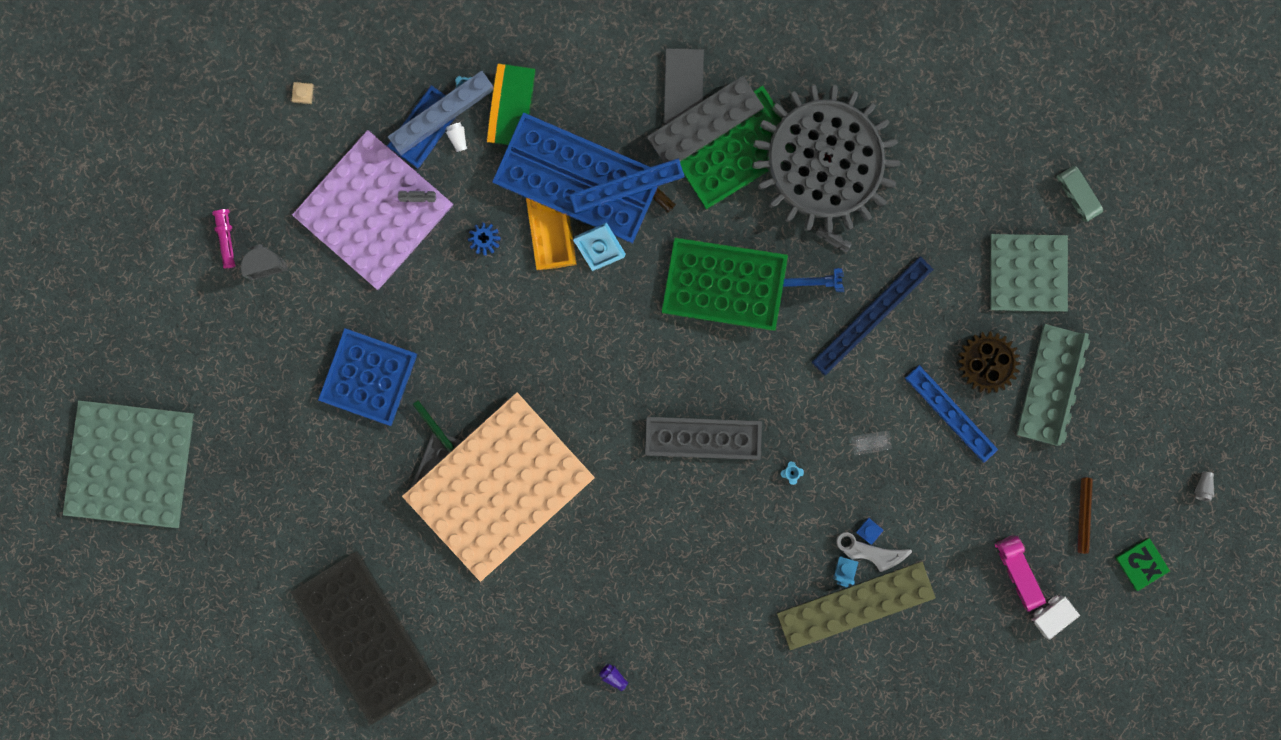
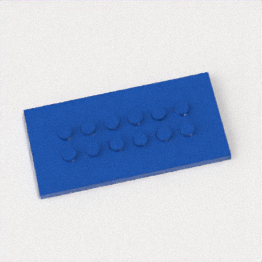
M524 112L493 179V183L590 226L597 227L607 223L614 236L632 244L658 188L657 186L575 214L569 194L651 167Z

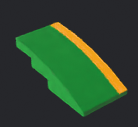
M498 63L487 142L509 145L523 112L530 115L535 68Z

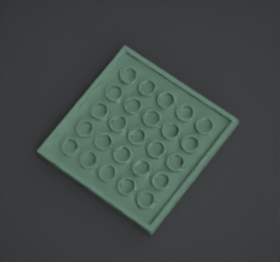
M78 401L63 515L179 528L194 414Z

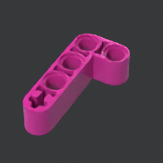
M1011 535L996 542L995 547H998L1000 551L998 554L1004 566L1006 565L1008 568L1007 572L1012 583L1015 582L1017 586L1015 589L1025 609L1029 612L1046 604L1040 587L1023 554L1025 549L1019 537Z

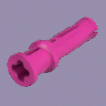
M228 209L212 212L216 222L215 231L218 233L223 268L236 267L230 237L232 226L229 224L228 214L230 212Z

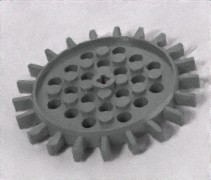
M812 85L809 88L811 102L804 104L801 103L795 91L792 92L789 97L795 109L789 113L776 103L772 109L782 119L780 123L774 126L770 122L763 120L759 125L764 130L772 133L769 143L761 140H755L753 143V147L767 150V161L754 162L752 168H768L770 179L762 181L757 186L758 189H765L773 185L779 194L771 200L768 206L773 208L781 200H784L791 206L784 220L787 223L794 218L797 211L807 215L804 224L805 231H809L812 228L814 217L825 220L824 229L826 234L832 233V218L842 217L847 231L853 229V222L850 218V213L858 210L865 221L870 220L872 216L864 204L872 199L877 205L883 207L887 201L876 193L879 185L881 184L888 188L896 186L895 181L883 177L885 167H897L900 165V161L885 159L884 149L893 147L898 141L897 139H890L882 142L878 133L879 130L884 129L890 123L889 120H883L874 126L869 120L868 115L873 112L876 105L874 103L868 105L863 113L853 107L858 95L856 91L848 97L847 104L836 101L837 85H833L830 88L829 100H819L816 85ZM813 114H819L821 122H815ZM832 119H836L839 122V128L831 125ZM849 125H855L857 133L850 132ZM791 126H795L798 129V135H793L790 132ZM808 132H814L817 139L815 141L810 140ZM827 137L833 138L834 146L827 144ZM846 142L852 145V151H847L844 148ZM786 144L793 146V153H788L785 150ZM863 148L870 150V157L863 155ZM804 150L811 152L812 157L810 159L804 157ZM828 157L829 160H828V161H824L823 158ZM841 160L847 163L848 168L846 170L840 167L839 162ZM782 162L788 164V171H783L780 168ZM858 166L865 168V175L858 173ZM799 168H804L807 171L806 177L799 175ZM817 173H822L825 176L824 182L817 180ZM836 178L842 180V188L835 185ZM853 184H858L861 187L860 193L854 192ZM794 186L801 187V195L794 193ZM813 191H817L820 194V200L812 198ZM833 196L838 199L837 206L830 203V197Z

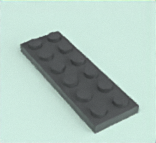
M744 76L650 134L647 136V139L663 163L678 158L681 162L761 111L764 106Z
M647 417L645 455L761 460L762 421Z

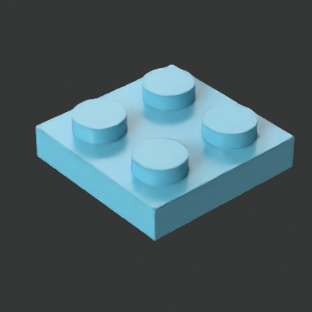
M607 223L579 234L573 239L592 271L620 260L626 255Z

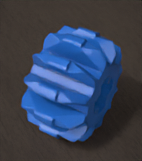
M485 223L481 224V229L475 225L474 227L477 231L470 230L469 232L474 236L468 238L469 242H474L470 245V248H477L476 254H479L482 249L484 256L487 255V249L493 254L492 246L499 248V244L495 242L501 240L500 236H495L499 231L497 229L492 231V224L488 225L487 229ZM482 235H486L489 240H486V243L480 240V237L483 238Z

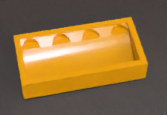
M526 198L536 270L577 265L570 216Z

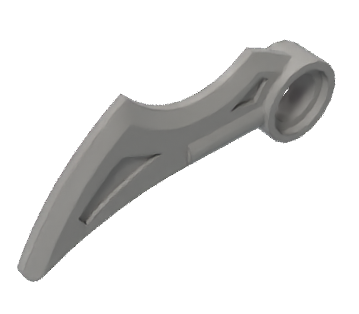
M842 532L836 538L837 547L844 551L850 559H868L877 566L879 572L894 567L912 553L910 549L890 550L858 542L854 535L849 532ZM845 536L851 539V544L848 547L841 545V539Z

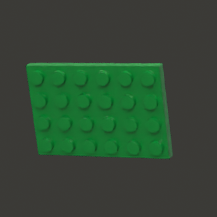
M764 86L754 91L764 106L761 111L680 162L684 176L706 210L768 172V168H752L754 162L767 161V150L755 148L753 143L755 140L768 143L770 141L772 133L759 126L763 120L777 126L782 119L773 111L772 107L775 104ZM785 145V150L788 153L794 152L792 145Z
M675 238L662 313L776 331L788 255Z

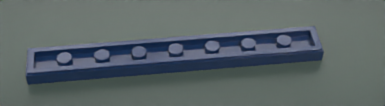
M920 256L811 363L826 376L934 269Z

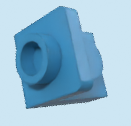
M843 557L838 558L833 577L834 580H837L838 585L848 587L849 584L854 585L855 581L853 580L858 562Z

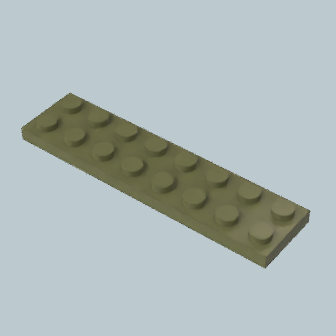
M921 561L778 612L777 616L789 649L793 650L933 600L936 597L924 564Z

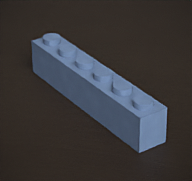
M480 71L390 134L388 138L400 155H403L494 90L493 85L483 71Z

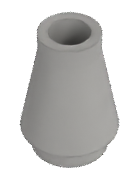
M1202 472L1194 492L1196 499L1211 501L1212 497H1214L1213 473Z

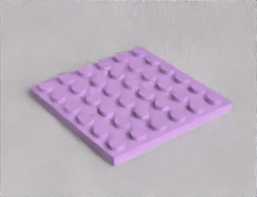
M367 130L292 216L379 290L450 210L453 204ZM425 191L427 193V191H434L436 193V201L410 202L407 200V202H400L398 200V192Z

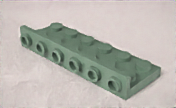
M1047 324L1043 325L1016 435L1055 446H1061L1065 442L1067 432H1065L1066 425L1070 423L1072 416L1070 409L1076 401L1075 388L1079 386L1081 376H1079L1080 368L1082 369L1085 364L1084 352L1090 344L1089 334H1081Z

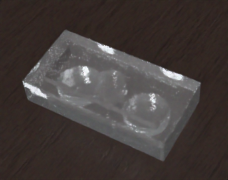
M889 430L850 437L854 456L892 449Z

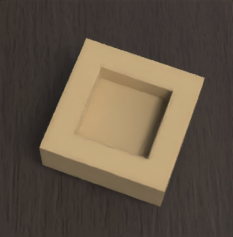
M294 82L292 102L312 104L314 85Z

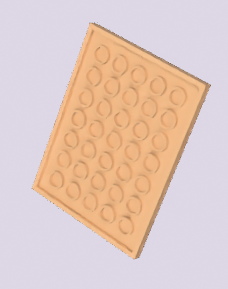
M517 392L402 497L481 582L595 477Z

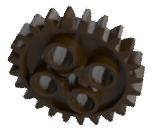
M990 331L986 337L984 332H981L980 339L977 335L972 336L973 341L970 339L966 340L968 346L963 345L961 347L965 352L958 353L959 356L963 357L962 360L957 361V363L962 364L958 371H964L961 378L967 377L965 384L972 383V390L979 387V393L984 389L986 394H990L991 389L994 393H998V387L1003 391L1005 390L1004 384L1011 386L1010 379H1017L1013 374L1020 372V370L1015 368L1021 365L1020 362L1016 361V358L1020 357V355H1014L1018 348L1010 347L1013 341L1005 342L1007 336L999 339V333H996L993 337ZM983 345H987L990 348L988 355L982 352ZM998 348L997 354L991 360V364L993 365L988 366L984 371L983 376L980 377V373L984 370V368L987 365V362L985 360L990 359L993 356L995 349ZM999 355L1005 356L1006 363L1004 365L999 363ZM973 361H977L980 364L978 371L972 368ZM990 371H993L996 374V379L994 381H991L988 378V373Z

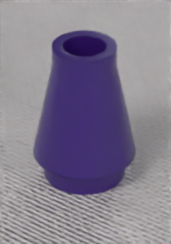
M608 663L599 673L602 681L620 691H623L628 685V682L614 665Z

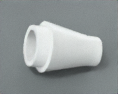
M460 122L447 126L446 134L454 145L456 152L467 149L464 126H461Z

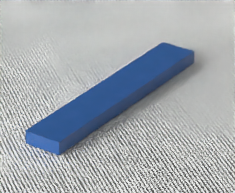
M678 158L569 194L576 214L685 178Z
M920 365L905 377L908 383L983 463L998 451L994 444Z

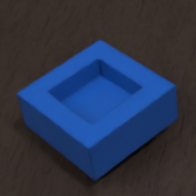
M867 518L856 533L872 545L883 532V529L870 518Z

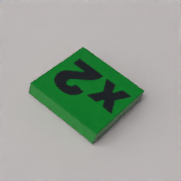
M1146 538L1116 557V560L1136 591L1141 590L1170 572L1150 538Z

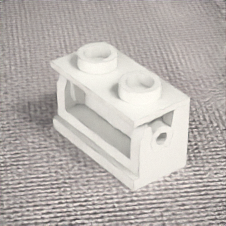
M1057 595L1048 601L1049 605L1043 609L1041 607L1033 613L1034 617L1031 620L1034 621V624L1043 636L1049 640L1080 616L1064 596L1058 597Z

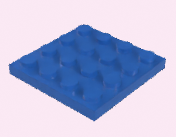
M345 328L318 400L392 426L418 354Z

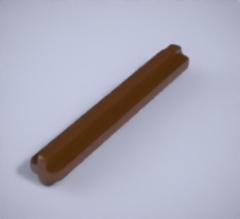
M1089 477L1081 478L1078 553L1088 554L1090 546L1093 479Z

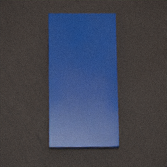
M430 86L403 125L446 95ZM454 119L403 155H400L391 141L387 147L418 169L445 133L446 127L450 126Z

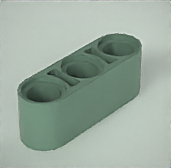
M1072 166L1057 175L1058 182L1061 181L1063 184V190L1068 198L1071 197L1073 200L1072 204L1078 214L1081 213V219L1084 222H1088L1103 213L1100 202L1076 166Z

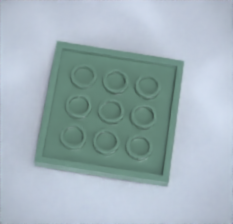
M991 234L990 311L1067 312L1068 235Z

